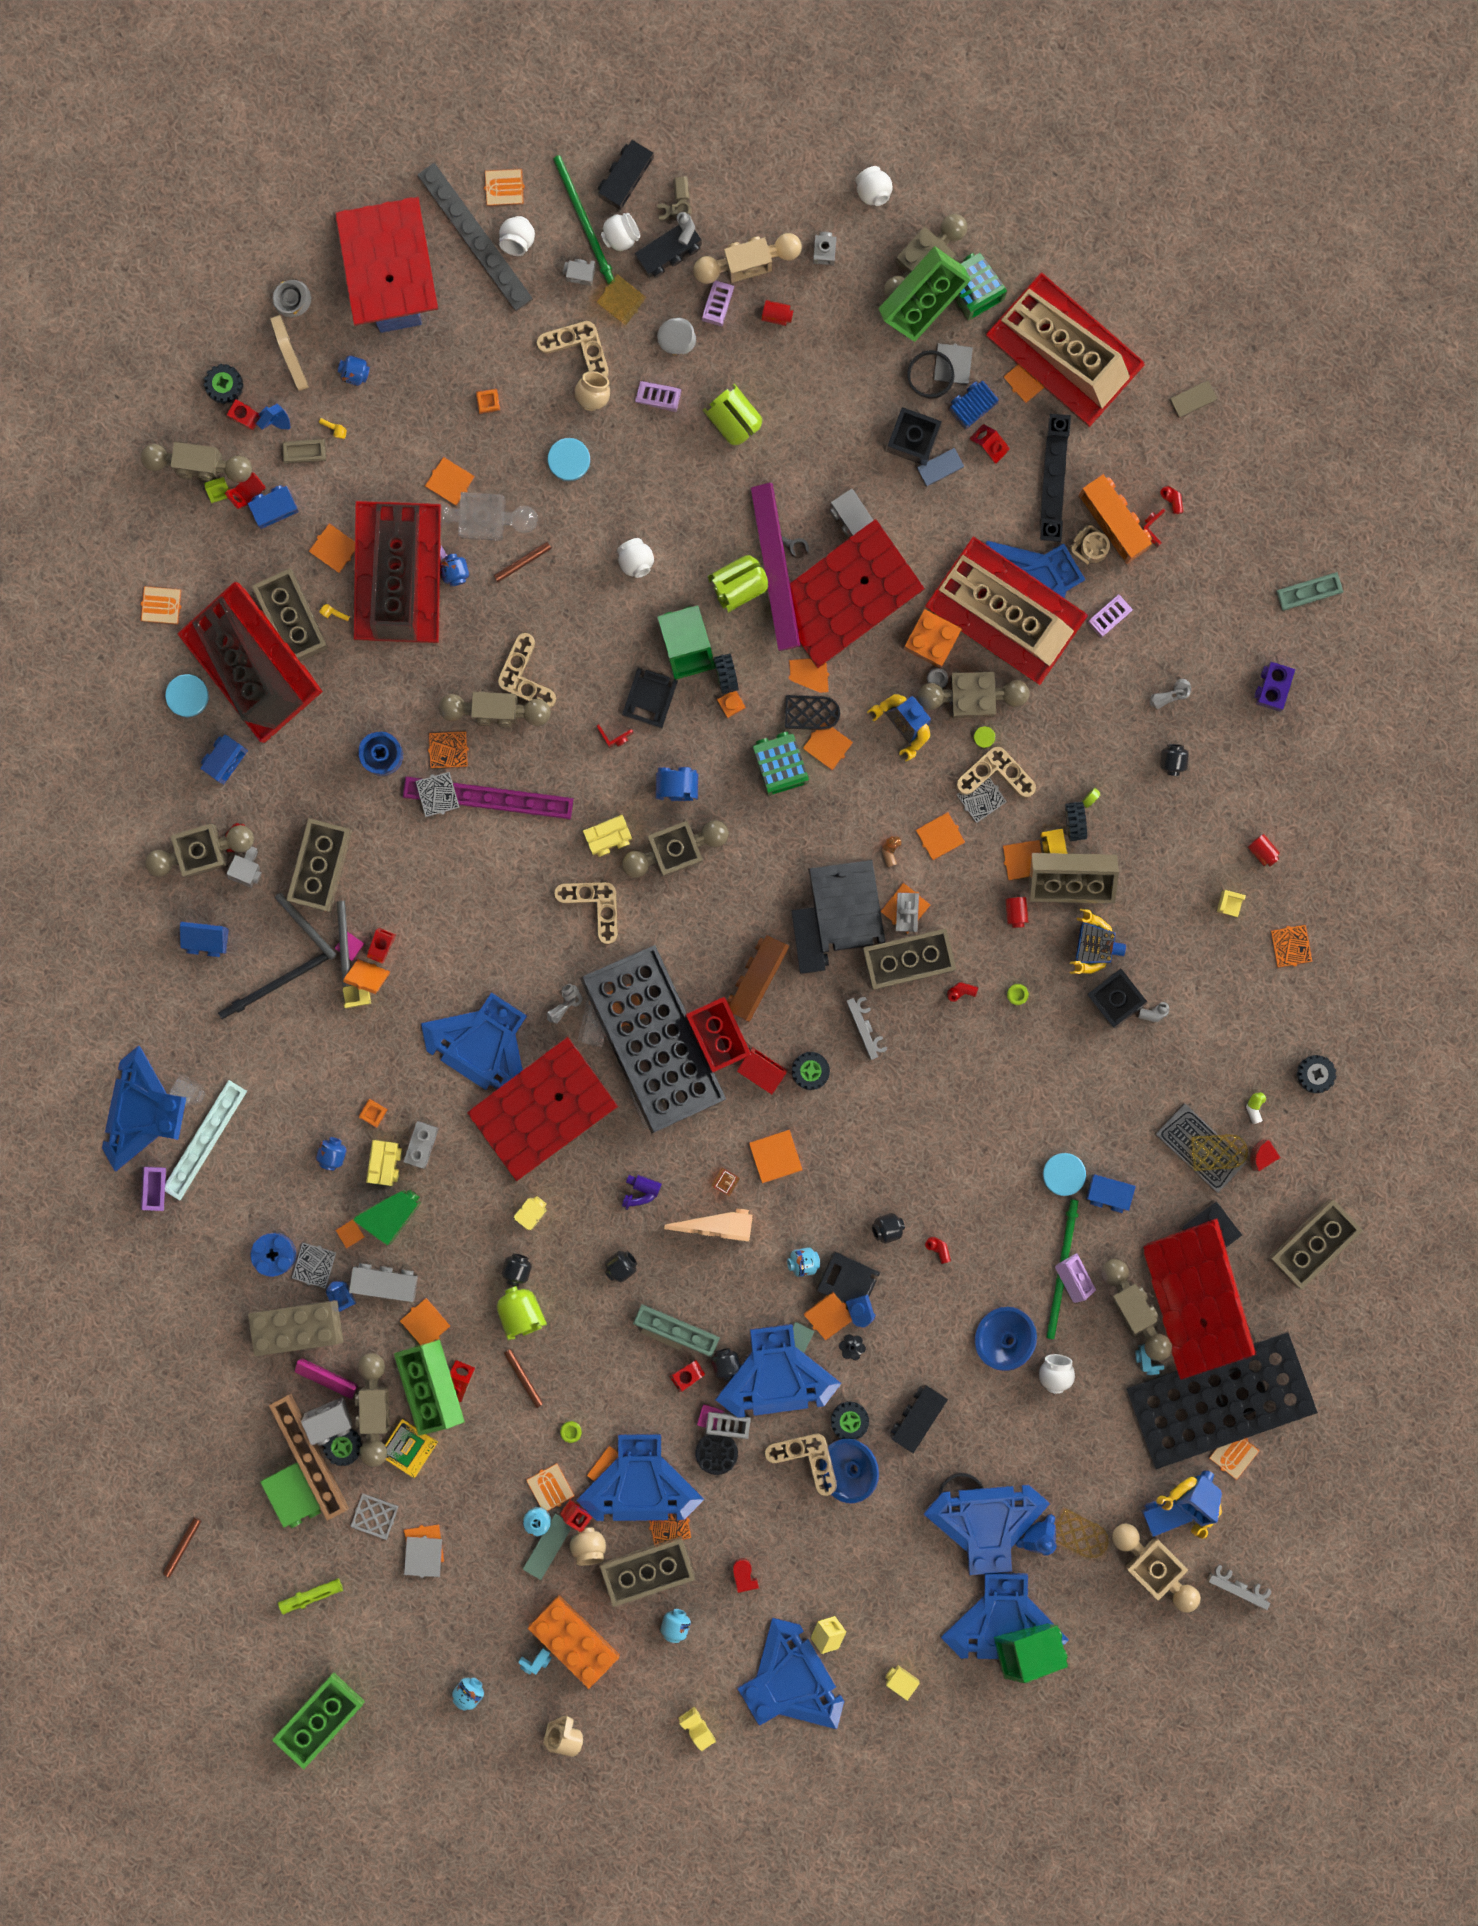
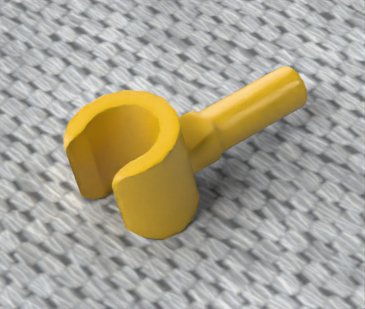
M322 418L319 420L320 424L334 430V437L345 439L347 430L342 425L332 424Z
M328 604L323 605L319 610V613L327 619L331 614L346 621L350 618V616L338 612Z

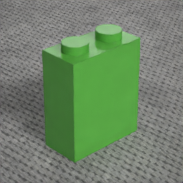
M298 1462L261 1481L283 1527L289 1525L290 1528H293L302 1523V1518L306 1516L312 1518L321 1513V1508Z

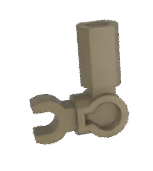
M687 177L673 179L675 201H678V203L672 204V206H667L666 204L657 205L658 209L666 210L665 215L658 216L659 220L666 221L670 217L677 218L680 212L691 215L692 209L687 202L690 199Z

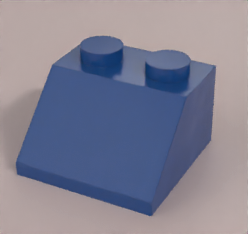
M226 734L223 737L219 736L213 744L214 750L211 754L205 755L201 761L202 767L200 768L223 785L248 752L246 748Z
M180 922L181 948L186 949L187 954L199 955V951H205L207 956L220 957V953L226 954L229 928Z

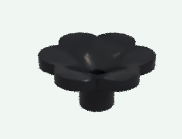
M848 1334L844 1337V1341L840 1342L839 1348L845 1359L858 1360L861 1354L865 1352L866 1347L862 1344V1337Z

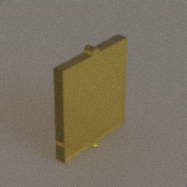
M617 274L609 286L604 288L605 291L596 303L626 325L632 316L638 313V308L646 297Z

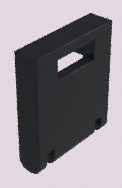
M638 667L622 716L663 729L678 680L674 679L672 687H669L670 677L646 670L642 678L640 677L642 668ZM636 707L656 713L654 721L635 715Z
M834 1251L816 1290L826 1295L834 1292L843 1303L864 1295L870 1297L877 1280L870 1276L871 1274L879 1276L880 1272ZM834 1264L842 1267L832 1286L826 1283Z

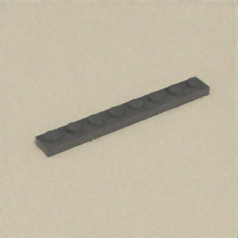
M435 162L418 174L419 179L513 309L518 311L532 301L533 298Z

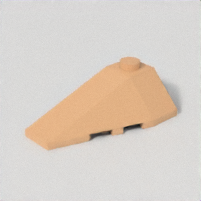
M736 1208V1212L665 1224L664 1229L698 1233L707 1236L716 1235L721 1238L749 1242L752 1214H748L749 1210Z

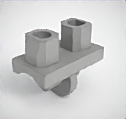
M919 893L897 894L896 931L917 932Z

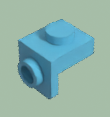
M1145 1344L1138 1345L1139 1350H1135L1136 1362L1141 1365V1371L1147 1372V1375L1160 1374L1159 1370H1164V1365H1151V1359L1145 1353Z
M543 1646L533 1663L521 1656L518 1662L521 1665L520 1668L528 1674L534 1673L536 1675L540 1668H546L552 1659L549 1656L551 1651L546 1646Z

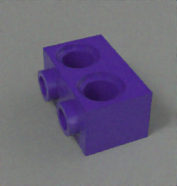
M1274 662L1264 666L1260 678H1263V683L1261 687H1257L1254 696L1257 699L1256 704L1281 712L1284 709L1296 669ZM1273 671H1278L1281 674V681L1273 680ZM1267 691H1272L1275 694V701L1270 702L1266 699L1265 694Z

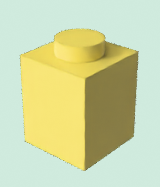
M899 1665L895 1669L892 1667L885 1676L887 1679L886 1686L907 1701L920 1684L916 1677Z

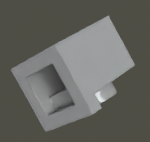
M820 232V235H815L813 264L834 265L836 237L832 236V233ZM828 244L829 248L823 249L821 245Z
M575 259L574 261H569V263L565 262L563 275H566L567 282L592 286L596 267L595 261L591 260L590 264L581 259Z

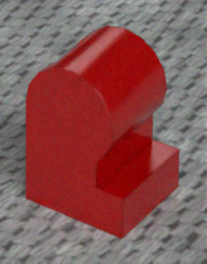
M235 399L226 415L227 418L250 430L255 429L256 423L261 418L258 412Z
M382 928L375 930L367 958L383 964L396 938V934Z
M694 1360L669 1377L677 1390L683 1392L702 1378L705 1372L698 1361Z
M572 1500L568 1501L560 1513L567 1525L581 1533L592 1519V1516ZM584 1515L583 1521L579 1524L580 1518Z
M745 1558L736 1560L733 1565V1572L738 1593L758 1589L757 1578L751 1579L750 1576L752 1572L751 1563Z

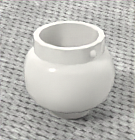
M869 167L856 177L857 192L863 202L868 205L880 206L889 200L893 189L892 181L879 167Z
M629 213L614 215L608 218L603 226L604 232L601 233L608 248L612 247L617 251L629 249L633 246L635 240L638 241L640 238L639 229Z
M516 216L507 219L500 227L499 246L510 255H524L534 242V228L524 217Z
M631 539L623 543L617 550L620 568L626 575L640 578L650 572V568L654 563V556L650 547L644 544L642 539Z
M1059 1354L1046 1356L1044 1363L1039 1369L1040 1383L1051 1393L1058 1394L1069 1389L1075 1379L1072 1360L1067 1356Z

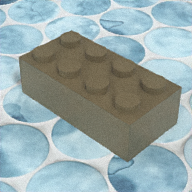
M291 568L252 586L266 617L299 661L329 649Z
M308 818L286 901L331 913L352 835L351 829Z
M1032 853L1029 876L1030 902L1115 904L1119 875L1117 855Z
M947 928L863 948L872 990L956 970Z
M1328 1199L1268 1258L1296 1288L1302 1290L1363 1230L1334 1199Z
M337 1300L248 1314L254 1356L343 1343Z
M682 1536L601 1562L600 1564L613 1607L695 1580V1574Z

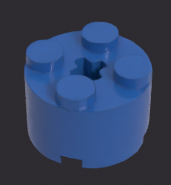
M374 732L368 734L361 741L359 759L363 767L370 773L377 776H388L397 771L401 766L403 749L401 744L391 734L387 732ZM385 749V757L378 758L377 751H383Z
M666 767L658 768L656 773L655 799L664 800V797H668L671 801L698 800L697 770H691L690 767H679L678 771L670 770L671 768Z
M270 1233L261 1236L254 1242L251 1249L253 1266L260 1274L273 1277L286 1273L291 1269L296 1260V1247L294 1243L281 1233ZM272 1249L274 1252H278V1256L275 1257V1260L273 1259V1257H269V1253L272 1252Z

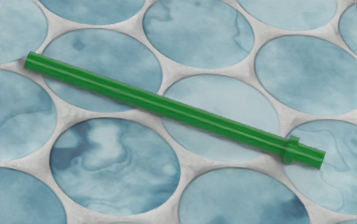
M558 155L553 158V161L601 268L599 271L604 275L607 284L611 285L616 282L611 272L612 267L606 261L561 156Z
M1070 1199L1069 1211H1066L1067 1222L1059 1263L1069 1258L1075 1220L1079 1216V1213H1077L1079 1200ZM1058 1273L1046 1336L1049 1339H1055L1064 1288Z

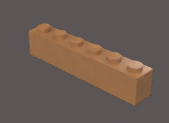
M292 1394L271 1403L269 1407L326 1520L328 1521L347 1511L349 1506L317 1443L311 1445L301 1423L303 1415Z

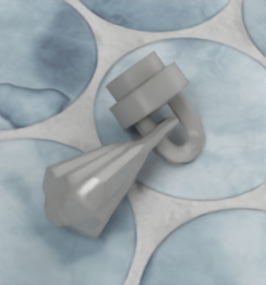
M1179 679L1174 684V691L1153 694L1149 702L1151 706L1160 709L1172 701L1185 699L1190 695L1191 684L1186 679Z
M567 984L562 988V997L566 1002L547 1012V1020L549 1022L557 1024L571 1005L576 1007L581 1004L583 1000L582 995L575 985Z

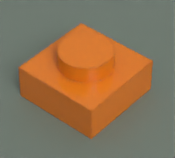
M737 691L730 692L717 699L727 718L746 708Z

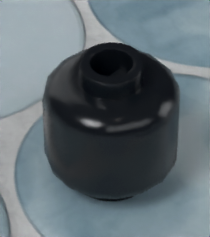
M1168 744L1161 752V769L1167 771V775L1179 776L1180 772H1184L1188 768V750L1184 749L1183 745Z
M894 1213L877 1217L872 1225L875 1239L877 1241L880 1240L884 1244L899 1240L902 1237L903 1230H905L903 1219L898 1218Z
M618 1251L606 1260L605 1266L607 1270H605V1273L611 1281L624 1282L635 1274L637 1261L630 1252Z
M513 1253L512 1256H508L505 1259L501 1275L507 1280V1284L518 1287L519 1283H526L532 1269V1264L528 1261V1257Z
M730 1348L714 1352V1356L711 1358L714 1375L717 1378H723L724 1381L731 1380L741 1367L737 1353L731 1351Z

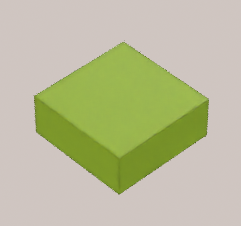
M225 477L204 483L211 503L228 498L225 492L230 489Z

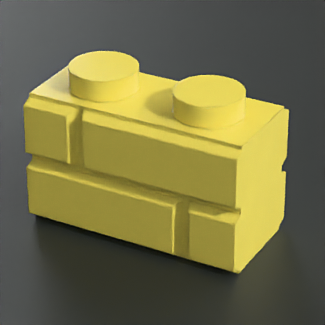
M623 815L583 831L592 854H597L598 857L609 854V849L615 846L618 849L630 845L629 841L632 840Z
M372 1140L367 1183L393 1186L394 1182H398L399 1169H396V1163L401 1161L402 1148H399V1143Z
M538 1196L529 1198L514 1218L526 1229L532 1230L539 1222V1219L546 1213L545 1205L547 1203Z

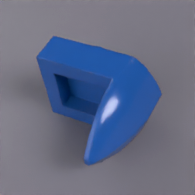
M275 404L270 408L268 406L260 412L259 416L261 418L256 423L262 430L270 425L280 429L291 428L289 417L279 404Z
M334 1281L326 1289L329 1300L338 1301L339 1312L356 1304L352 1293H349L350 1289L347 1283L344 1281Z
M868 1295L846 1301L854 1325L866 1327L875 1319L876 1314L873 1312Z

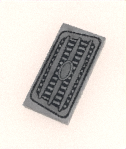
M1185 1103L1155 1134L1217 1193L1247 1163Z

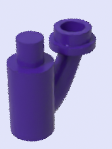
M629 1175L626 1183L633 1185V1189L646 1194L632 1199V1194H626L622 1207L628 1210L629 1207L651 1202L658 1196L662 1183L640 1175L637 1178Z

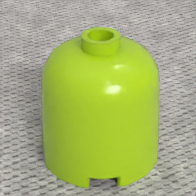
M517 1286L505 1290L506 1295L497 1302V1311L508 1341L514 1340L515 1336L521 1333L525 1336L542 1329V1326H547L535 1295L528 1289L518 1290Z

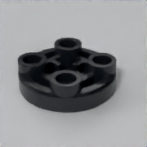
M706 1434L697 1444L696 1460L700 1468L709 1474H725L732 1470L736 1464L738 1448L732 1437Z

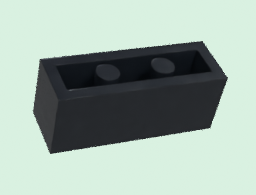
M631 140L629 145L626 143L620 152L621 158L618 162H613L609 169V177L607 180L603 179L597 189L599 190L600 199L620 211L654 159L652 151L634 140Z
M677 225L635 252V258L647 277L651 278L654 276V278H657L665 272L664 269L669 265L674 267L682 262L683 256L688 253L693 255L700 250L699 246L702 245V240L696 230H694L688 244L683 245L678 242L682 229L680 225Z
M814 907L792 910L800 974L825 971V966H829L828 954L821 952Z
M926 1384L924 1387L919 1386L913 1396L916 1400L912 1406L909 1404L902 1412L903 1420L900 1424L896 1422L890 1431L893 1434L891 1439L913 1454L948 1401L945 1396Z

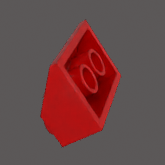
M725 996L686 1014L712 1072H716L752 1055Z

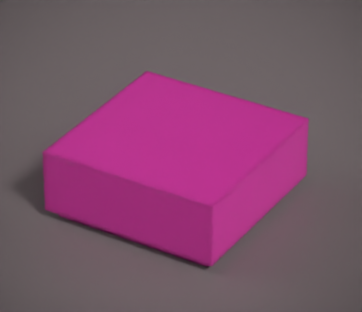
M347 931L349 959L353 961L364 946V943ZM338 943L337 946L335 947V949H336L337 951H339V952H340V943Z
M703 1404L697 1425L706 1428L708 1412L723 1413L724 1410ZM714 1418L712 1430H717L718 1418Z

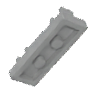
M861 997L857 1003L852 998L846 1001L870 1060L878 1057L877 1052H885L887 1047L882 1049L877 1047V1042L883 1039L882 1036L876 1037L874 1041L871 1039L872 1027L869 1021H864L861 1013H868L871 1009L870 1007L867 1009L860 1007V1003L867 1000L866 997Z
M1219 1564L1215 1568L1216 1575L1209 1573L1207 1580L1210 1583L1268 1610L1270 1602L1265 1599L1271 1594L1269 1588L1266 1589L1264 1594H1260L1259 1588L1261 1585L1256 1583L1253 1593L1247 1590L1248 1585L1238 1580L1235 1583L1228 1581L1232 1576V1571L1228 1569L1226 1575H1221L1220 1570L1222 1566Z

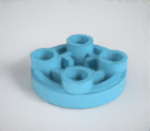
M564 438L557 441L549 450L548 465L551 472L562 481H574L584 476L590 467V454L587 447L581 441L574 438Z
M184 674L175 677L168 684L165 698L167 705L174 713L188 718L200 714L205 709L209 700V692L201 679L194 675Z
M1068 1153L1052 1156L1046 1162L1043 1169V1180L1046 1187L1051 1192L1061 1196H1068L1078 1192L1086 1179V1170L1082 1161Z

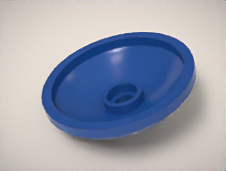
M1001 1307L988 1313L980 1322L975 1335V1346L981 1360L991 1368L1000 1371L1014 1370L1025 1364L1032 1356L1037 1342V1333L1033 1321L1026 1313L1014 1307ZM1013 1338V1344L1009 1345V1339Z
M841 1439L833 1442L828 1446L837 1488L831 1495L844 1503H858L867 1499L874 1492L879 1479V1468L875 1456L866 1445L857 1440ZM821 1459L820 1470L823 1471L827 1468V1463L824 1459ZM854 1465L857 1466L858 1471L854 1470ZM829 1472L820 1475V1477L824 1478L823 1485L829 1491L832 1485L826 1482V1476H830Z

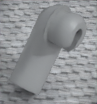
M680 212L677 215V221L682 229V233L678 242L687 245L695 230V225L689 214Z
M1161 1002L1152 1010L1141 1008L1138 1018L1159 1022L1168 1015L1169 1005Z

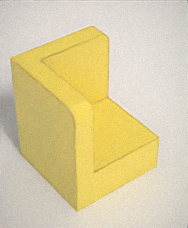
M1228 890L1222 891L1217 912L1238 917L1242 901L1245 900L1246 895Z
M355 986L343 988L344 1008L371 1004L368 991L359 990Z
M834 1616L817 1622L811 1640L821 1654L839 1649L846 1631Z

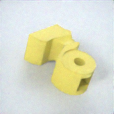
M695 1707L679 1717L680 1725L685 1730L689 1729L691 1739L701 1751H704L716 1742L715 1737L708 1729L705 1721L701 1719Z

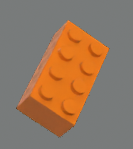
M1102 474L1082 488L1078 496L1124 562L1128 564L1149 549L1152 545V537L1146 529L1142 530L1138 524L1140 520L1134 512L1130 513L1126 507L1128 503L1123 495H1118L1114 490L1116 486L1110 477L1106 478Z
M560 1595L528 1626V1629L588 1689L620 1657V1654Z

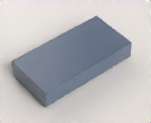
M955 448L928 461L927 466H918L917 470L927 487L964 468V465Z

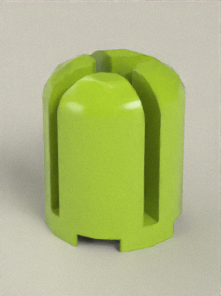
M734 383L732 385L734 389L731 392L728 389L712 401L710 404L712 408L708 411L704 408L702 411L731 445H740L749 438L746 430L752 436L760 429L762 417Z
M744 555L707 576L709 583L713 581L715 585L713 588L718 596L717 599L723 609L727 608V613L764 594L768 588V579L762 567H759L760 563L751 555Z

